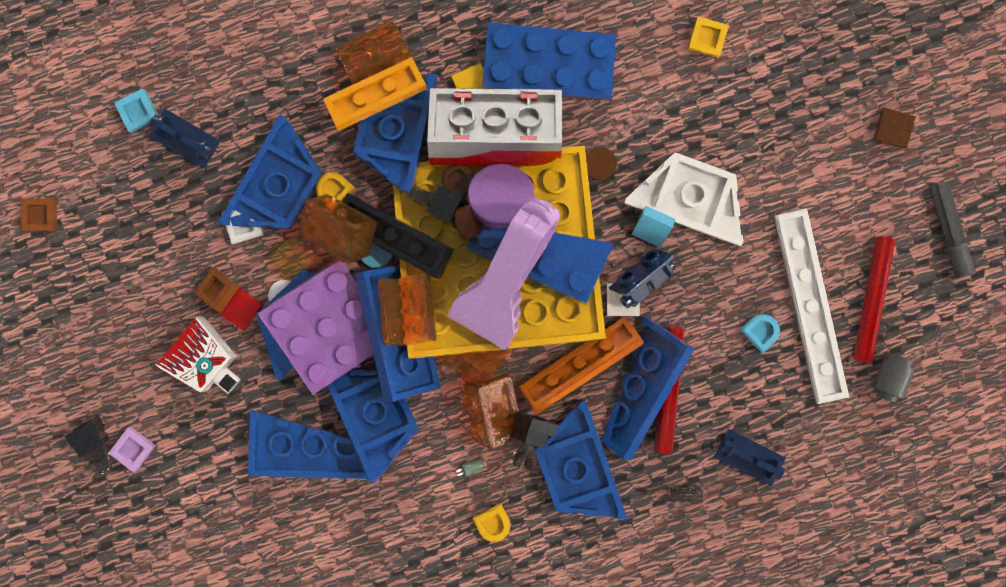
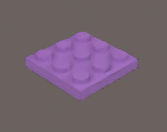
M341 259L333 262L257 312L312 395L373 355L357 282Z

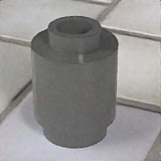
M889 353L887 359L882 360L873 385V389L879 390L877 397L896 403L897 398L905 399L915 372L912 369L914 361Z

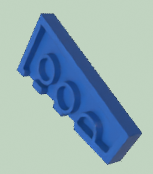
M643 316L640 327L643 328L641 338L644 344L631 352V355L634 356L629 374L624 373L621 382L623 392L620 401L614 404L602 440L605 445L622 459L630 461L694 351L693 347L654 320Z

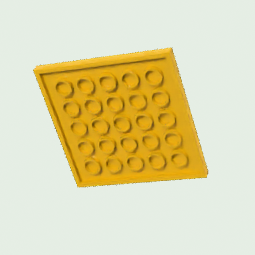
M585 145L562 148L561 158H557L547 164L539 166H514L522 170L531 180L534 187V197L549 202L553 205L552 207L559 210L560 218L555 228L556 233L595 240ZM429 161L419 162L412 195H407L393 185L395 215L401 221L455 250L441 279L434 278L399 258L408 358L416 359L503 350L448 318L455 299L468 286L478 282L487 273L492 261L468 251L466 247L470 239H464L458 230L432 218L427 212L438 186L443 188L442 175L444 171L451 166L429 165ZM487 166L467 167L471 169L473 175L475 176L477 172H479L481 169ZM526 278L519 290L521 301L518 305L520 306L521 315L516 322L520 324V327L507 349L606 339L599 278L586 305Z

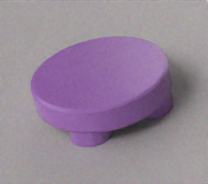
M494 164L481 169L472 178L468 188V204L471 205L475 217L482 222L485 228L491 230L508 228L523 204L534 197V187L529 177L519 168L507 164Z

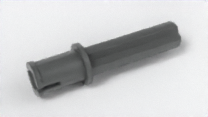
M943 182L933 185L930 191L947 246L944 248V251L949 253L955 273L954 276L957 279L976 274L968 249V245L971 244L970 241L966 242L950 184Z

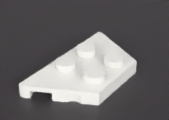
M675 152L624 200L623 204L643 211L645 206H648L675 218L674 223L737 246H742L743 244L739 216H741L740 206L736 193L738 191L736 174Z

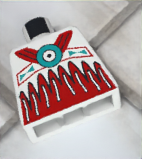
M196 317L156 364L163 371L199 392L209 390L215 383L229 394L241 380L227 368L237 357L236 354L204 317Z

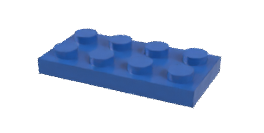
M487 23L482 89L562 90V97L610 101L612 99L616 34Z
M400 265L356 273L355 278L384 402H394L441 388L434 357L408 358Z

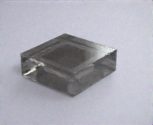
M668 484L666 486V497L670 502H703V490L697 484Z

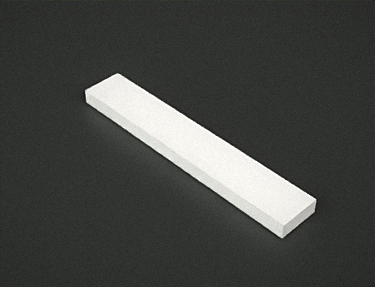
M807 208L775 215L774 220L815 403L821 404L848 398L849 393Z

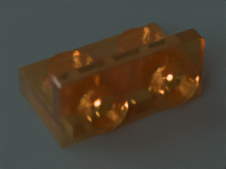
M393 19L336 48L339 58L353 84L412 57Z
M503 373L479 384L469 381L463 383L464 394L462 399L469 413L471 422L469 431L473 440L490 449L514 440L515 438L510 435L518 406L511 375Z

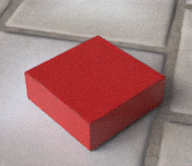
M239 287L222 313H217L241 330L246 331L264 304Z

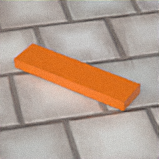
M626 316L605 329V340L586 341L518 386L536 415L644 344L642 338Z

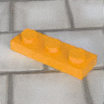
M411 57L323 100L338 131L427 90V87Z

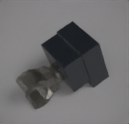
M413 185L408 196L413 199L412 202L428 207L427 212L432 218L442 221L445 225L456 230L455 212L457 208L468 205V201L462 194L438 186L435 194Z
M517 411L510 436L523 444L513 453L511 464L520 468L523 459L526 458L524 467L533 471L537 463L535 446L544 448L548 436L555 437L558 425L543 417Z
M97 415L71 430L65 438L70 446L74 448L79 458L91 452L97 470L100 474L111 470L117 463L108 454L109 451L103 447L110 438L103 428L104 424L101 418Z

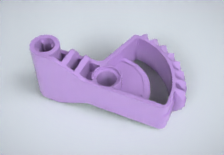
M536 197L527 200L512 219L487 273L478 282H474L464 292L462 291L449 311L448 318L506 350L520 327V324L516 322L521 315L520 306L518 305L521 301L519 290L551 240L560 218L559 210L552 207L553 205Z

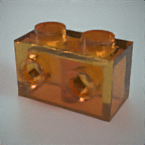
M325 194L306 200L299 235L310 241L314 247L321 248L334 255L338 261L349 264L369 256L377 221L333 196Z

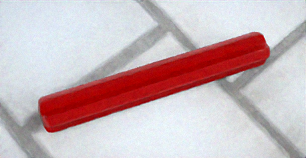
M878 236L875 241L853 356L856 361L866 363L873 361L895 246V239L891 237Z
M674 326L666 328L684 341V328ZM680 376L657 414L654 451L657 453L671 454L673 452Z

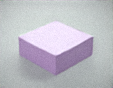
M128 427L108 454L132 472H136L156 445L132 427Z

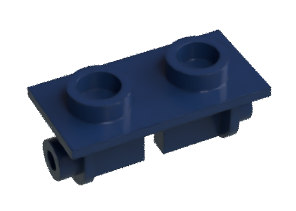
M165 108L160 117L154 115L149 123V126L153 128L149 137L204 169L221 142Z
M658 249L649 251L642 256L641 261L634 267L620 274L617 281L608 288L622 295L620 302L625 308L636 307L650 294L646 285L647 282H649L652 288L656 289L673 275L675 265L671 260L675 256Z
M730 429L725 433L714 455V458L770 486L773 485L775 479L780 480L785 472V468L782 465L786 457Z

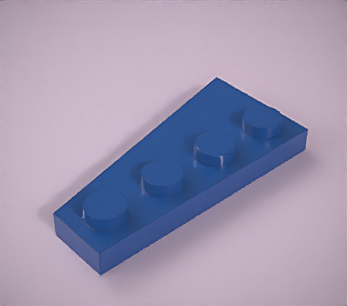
M481 222L480 236L470 239L466 249L492 261L508 228L491 230L485 228ZM554 232L546 249L527 278L586 305L614 243Z
M255 410L250 411L248 476L368 479L350 437Z

